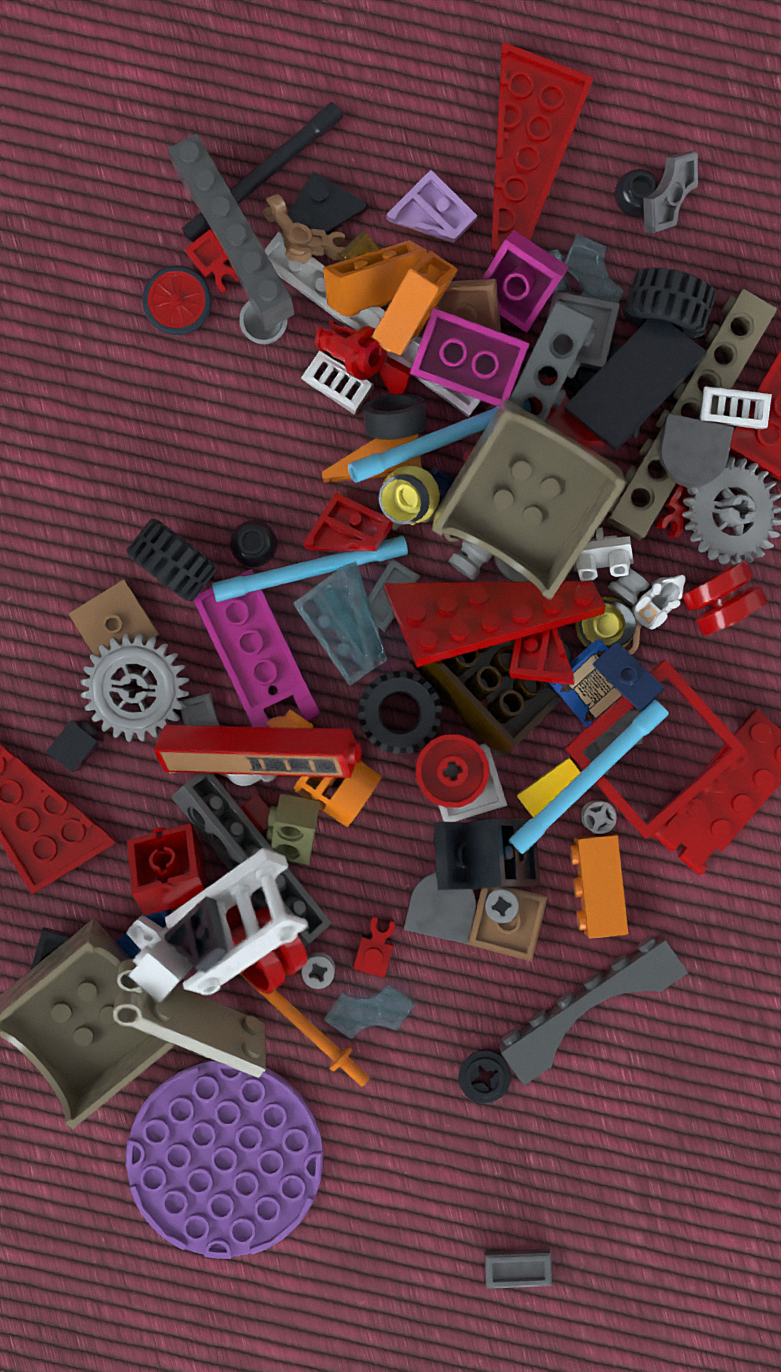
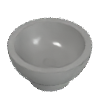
M248 301L240 313V327L249 340L257 344H271L284 334L287 327V319L265 330L250 301Z

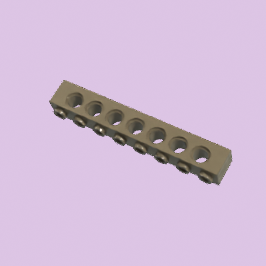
M745 289L736 298L730 295L720 312L725 315L719 326L714 323L704 339L708 343L705 349L707 351L706 357L692 371L687 382L683 381L674 390L671 398L676 401L670 411L664 409L654 426L658 427L659 430L653 439L648 437L639 450L638 454L643 457L637 468L631 465L625 474L626 486L608 512L610 514L606 519L607 523L638 541L646 536L676 484L663 465H661L659 458L665 417L667 414L681 416V408L688 407L694 412L695 419L700 420L703 392L699 390L697 381L704 379L710 383L711 387L731 389L777 311L776 307ZM731 323L739 324L743 328L744 335L736 336L733 334L730 328ZM715 351H721L726 355V365L716 362L714 359ZM719 396L712 397L710 414H717ZM655 463L661 467L662 476L660 479L652 478L648 474V464ZM638 491L645 496L646 504L644 507H636L632 503V492Z

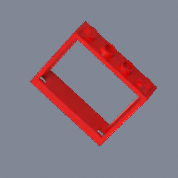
M667 660L661 661L649 673L660 683L666 678L728 746L729 750L647 823L638 816L603 775L595 782V785L645 839L649 836H652L654 839L662 834L669 826L666 821L674 814H677L679 817L687 812L694 804L691 799L700 791L704 795L713 789L719 782L716 777L725 769L729 773L738 767L744 760L741 755L747 751ZM622 695L563 749L584 770L591 762L582 751L627 713L633 705Z

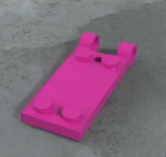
M250 569L235 577L253 575L254 572ZM213 588L199 593L194 603L252 726L269 727L265 723L269 717L264 709L291 696H294L305 720L309 721L321 715L262 589L220 602H216ZM274 685L277 687L278 692L275 695L269 693L270 686Z

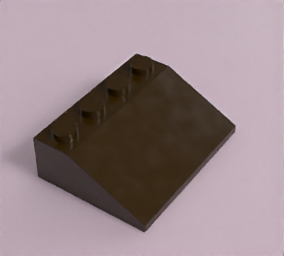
M515 639L419 667L416 666L414 659H412L410 664L432 685L437 693L498 758L514 749L562 700L557 692L541 693L544 688H553L549 682L513 678V690H509L508 675H510V667H508L509 653L513 655ZM527 688H536V691L533 692Z

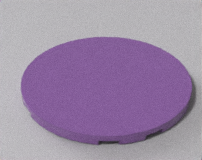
M207 1060L190 1065L164 1080L149 1095L136 1115L126 1149V1167L130 1191L138 1209L149 1225L164 1239L182 1250L187 1249L203 1254L204 1257L216 1259H231L233 1256L250 1253L251 1255L270 1248L289 1235L306 1216L313 1204L321 1180L323 1166L322 1139L317 1121L308 1103L291 1083L268 1068L257 1078L216 1060Z

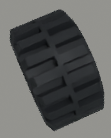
M659 267L640 269L634 274L623 314L627 320L639 328L649 318H657L668 321L687 337L696 338L705 333L716 292L704 280L683 271Z
M151 518L126 549L133 561L186 601L193 602L218 571L212 561L157 519Z
M392 671L377 677L367 686L360 699L358 716L361 729L372 744L392 754H408L423 748L433 739L440 726L442 709L438 694L428 681L415 673ZM399 692L412 696L419 706L417 723L411 729L404 732L390 730L384 725L380 717V708L383 701L389 695Z

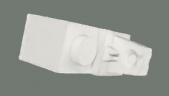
M142 915L127 931L128 936L141 949V952L133 960L137 966L129 977L160 1003L193 966L188 963L186 957L181 956L176 951L177 947L174 944L165 940L164 935L169 931L167 925L162 928Z

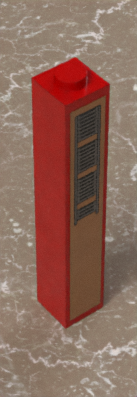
M164 725L153 749L164 772L351 778L355 764H358L361 759V747L359 743H356L351 729Z

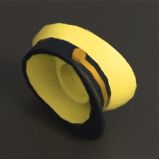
M404 466L388 475L380 489L378 499L381 510L391 521L402 525H414L425 521L435 512L440 494L438 485L429 472L416 466Z
M601 597L606 605L605 613L576 622L577 636L586 647L598 638L603 641L608 649L616 641L625 648L636 631L635 615L621 600L613 597Z

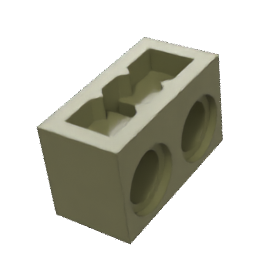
M280 794L278 807L271 806L266 841L268 844H271V848L276 853L285 856L286 861L309 865L320 801Z

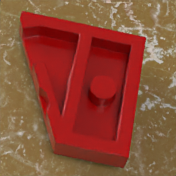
M335 493L303 541L305 549L310 551H377L391 530L393 522L386 516Z
M557 628L515 639L509 671L511 678L568 685L575 684L574 674Z

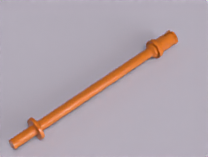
M181 906L172 908V911H176ZM239 973L248 983H250L241 973ZM255 988L333 1060L330 1065L332 1071H335L338 1067L342 1068L361 1087L369 1081L370 1076L348 1057L352 1052L349 1046L343 1050L339 1049L277 990L266 994Z

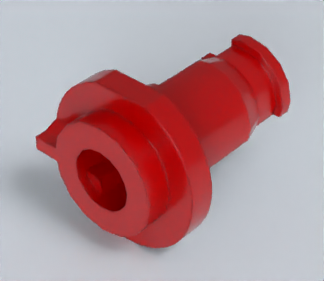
M334 320L329 322L333 332L322 327L318 328L315 336L316 348L321 352L327 351L334 358L345 362L346 371L350 376L358 380H366L377 373L383 366L387 351L380 346L379 341L372 337L376 330L375 328L365 326L356 331L347 326H339Z

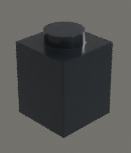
M84 719L82 722L72 720L46 752L69 771L76 772L80 770L103 740L97 736L99 730Z

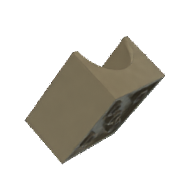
M504 398L435 511L432 531L439 535L450 534L460 537L490 552L523 574L540 590L543 596L551 600L624 488L626 480L619 466Z
M95 918L0 995V1037L18 1048L42 1073L57 1095L64 1110L65 1123L71 1129L75 1128L176 1045L135 1027L120 1025L114 1020V1003L119 995L133 993L141 998V994L135 991H126L118 985L119 965L131 958ZM126 973L124 975L129 977L131 973ZM130 1007L122 1008L123 1011L127 1012L135 1010Z

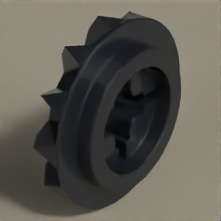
M485 1049L484 1051L472 1052L470 1056L462 1061L458 1073L459 1084L463 1093L469 1099L478 1103H492L499 1100L507 1092L511 1082V1072L507 1062L500 1054ZM478 1065H481L486 1072L494 1071L489 1076L490 1088H488L483 1080H475L479 1076Z

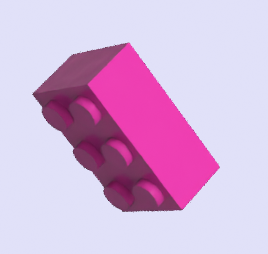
M433 308L410 374L499 407L504 398L509 400L529 343Z

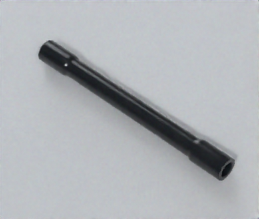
M330 102L313 116L307 125L234 185L230 192L237 204H240L315 139L323 136L342 120L343 115L339 108L333 102ZM201 212L181 228L192 243L208 230H212Z

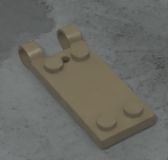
M134 959L125 960L119 965L118 985L126 991L140 993L141 998L133 993H123L115 999L113 1017L118 1024L135 1027L257 1078L265 1071L264 1022L177 985L159 1003L131 977L124 975L131 973L136 968L137 964L133 962ZM130 1007L135 1010L127 1012L123 1011L122 1008Z

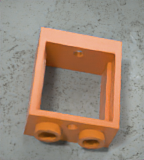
M430 250L409 270L372 337L379 341L383 349L400 356L421 334L431 316L433 308L437 307L459 269Z

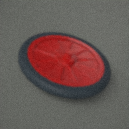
M170 266L159 270L149 279L144 288L142 303L145 315L154 327L170 335H184L195 331L206 321L211 310L212 297L207 282L199 273L184 266Z

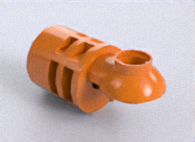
M291 709L288 710L285 716L273 717L265 722L269 727H314L313 724ZM360 760L358 764H355L351 778H344L332 796L327 791L337 779L336 777L301 776L294 789L296 793L305 799L320 801L319 809L345 827H348L364 806L383 775Z

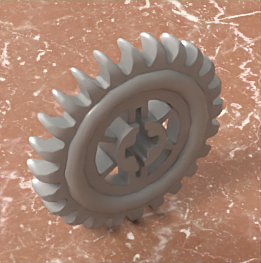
M729 457L724 470L715 480L701 487H687V492L691 495V498L683 499V503L689 507V510L683 512L682 515L684 518L690 519V522L685 525V529L694 531L690 538L691 542L700 541L698 546L699 552L702 553L708 550V558L710 560L718 558L722 565H726L729 562L735 565L744 560L747 563H752L754 561L753 556L759 558L765 555L761 548L770 549L774 546L767 538L780 536V533L774 531L772 526L781 525V520L774 517L775 513L781 512V507L773 505V502L780 498L781 494L769 493L777 482L773 481L764 484L763 480L769 472L763 471L755 475L758 463L750 464L745 468L747 463L745 458L739 459L734 465L735 458ZM730 489H735L741 492L742 495L735 496ZM721 492L723 500L719 502L714 501L715 497ZM712 514L715 515V518H716L717 522L719 523L717 526H716V524H715V522H714V519H713V517H712ZM749 523L748 527L743 531L744 524ZM725 527H733L735 536H730L721 530Z
M140 633L136 636L134 643H132L130 635L124 634L122 645L118 642L117 638L113 637L110 640L111 649L103 644L99 646L101 657L95 654L90 655V659L95 666H85L83 668L90 675V678L80 681L82 685L89 687L88 691L81 694L82 698L91 699V702L85 706V710L96 711L92 721L96 722L102 719L104 721L101 728L103 732L113 727L114 738H118L123 731L128 742L133 739L135 733L140 741H145L147 731L154 738H157L159 736L157 726L163 729L164 725H169L167 719L178 721L180 717L175 713L174 709L183 710L186 708V705L178 700L179 697L189 695L188 691L180 689V685L187 683L189 678L178 677V673L185 668V665L174 666L172 664L178 657V654L174 653L166 656L168 644H163L156 649V637H151L144 644L143 634ZM127 664H139L145 666L146 669L144 672L132 673ZM122 667L126 676L121 680L113 679L114 674ZM149 671L155 676L157 684H153L148 676ZM137 680V685L142 686L146 690H142L135 695V689L124 685ZM112 691L118 692L123 699L120 704L116 703ZM149 696H155L156 699L153 704L146 708L144 699ZM127 702L138 703L142 711L132 712L123 709Z

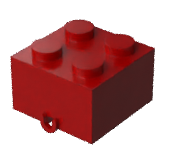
M191 823L167 830L164 827H157L153 830L152 834L127 840L132 895L144 916L183 906L207 888L202 845ZM161 831L162 835L158 836L157 832Z

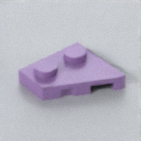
M430 170L386 214V219L391 223L454 243L477 220V215Z

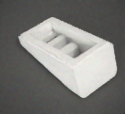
M321 351L317 353L301 377L303 381L354 415L357 414L374 389L373 383L367 379L358 380L350 376L344 365ZM322 363H324L328 367L320 379L317 380L313 376ZM333 370L338 372V375L328 387L325 385V382ZM344 377L347 378L349 381L341 393L335 391ZM354 384L359 386V389L350 400L346 396Z
M705 386L700 420L746 428L765 429L768 426L772 394ZM713 396H719L717 415L710 414ZM726 398H731L729 416H723ZM738 399L743 400L741 418L736 417ZM750 401L756 402L753 419L748 418Z

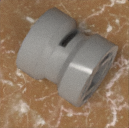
M464 540L462 542V549L458 553H454L448 562L459 572L474 581L480 573V566L488 562L493 554Z

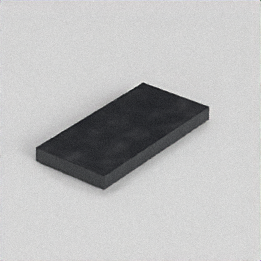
M649 318L566 404L565 412L616 452L703 361L707 351L668 321Z

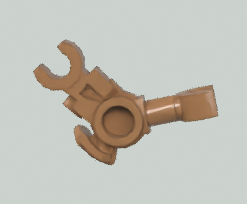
M276 194L267 198L266 201L270 207L263 209V214L269 222L276 221L283 230L281 236L284 239V246L286 248L285 255L289 260L305 264L312 255L322 256L324 254L333 260H343L346 248L337 246H342L345 234L332 232L329 235H325V230L309 229L306 225L299 222L293 223L286 213V205L280 195Z

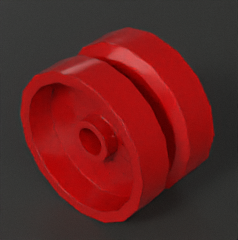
M746 560L723 570L683 593L682 600L688 610L695 611L707 605L711 607L701 613L695 621L703 636L736 624L769 601L761 586L754 585L739 592L738 588L748 583L754 575Z
M443 734L431 739L420 750L415 762V777L421 792L431 802L445 808H460L474 802L484 792L489 780V763L484 751L474 740L459 734ZM448 764H455L458 771L456 775L449 776L445 773Z
M262 906L254 912L260 930L273 921L268 907ZM240 924L230 932L235 947L248 938L244 925ZM296 934L293 940L281 944L240 973L259 991L270 994L285 982V974L291 976L306 965L308 956L301 940Z

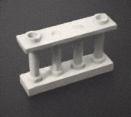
M264 848L165 918L168 930H170L205 896L217 901L228 953L206 973L197 970V974L183 983L184 989L198 992L202 995L215 993L229 979L281 944L293 940L297 933L308 927L306 920L288 915L284 910L275 879L278 874L288 868L285 856ZM262 886L273 921L260 930L250 896ZM237 904L248 938L235 947L225 914L228 909Z

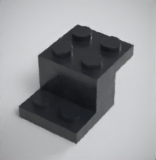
M496 818L470 822L434 823L438 890L540 886L537 841L524 854L509 841L529 819Z

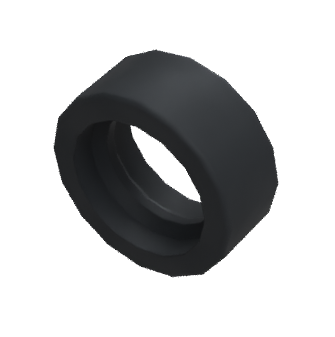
M386 395L370 400L363 406L366 434L372 438H405L416 435L427 427L424 398L418 395Z

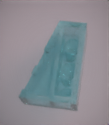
M356 561L341 567L293 603L349 686L387 661Z

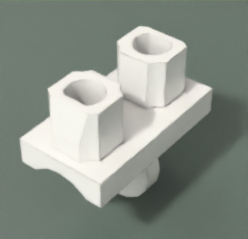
M597 528L596 538H591L574 563V570L578 571L580 580H594L598 577L597 568L610 567V573L615 577L627 576L630 564H634L630 536L617 538V535L604 537L603 528Z

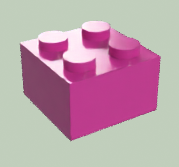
M514 230L505 239L482 279H496L499 315L527 333L569 269V266Z

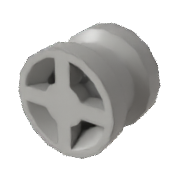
M629 568L627 576H620L617 581L611 582L607 588L620 600L633 607L638 601L637 596L640 592L646 591L650 585L642 576Z
M590 800L583 806L580 814L583 825L593 833H607L616 824V811L610 804L602 800Z
M499 889L493 891L487 897L485 910L493 921L505 923L511 921L517 915L519 902L512 892Z
M318 951L308 956L307 964L302 967V978L308 986L315 989L325 988L334 978L335 963L330 955Z

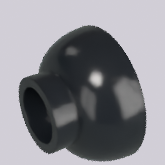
M634 169L628 171L619 179L615 187L614 196L618 207L629 216L644 217V198L651 195L660 182L648 170Z
M258 520L243 522L232 533L230 540L232 554L238 562L245 566H263L276 553L277 537L273 529L264 522Z

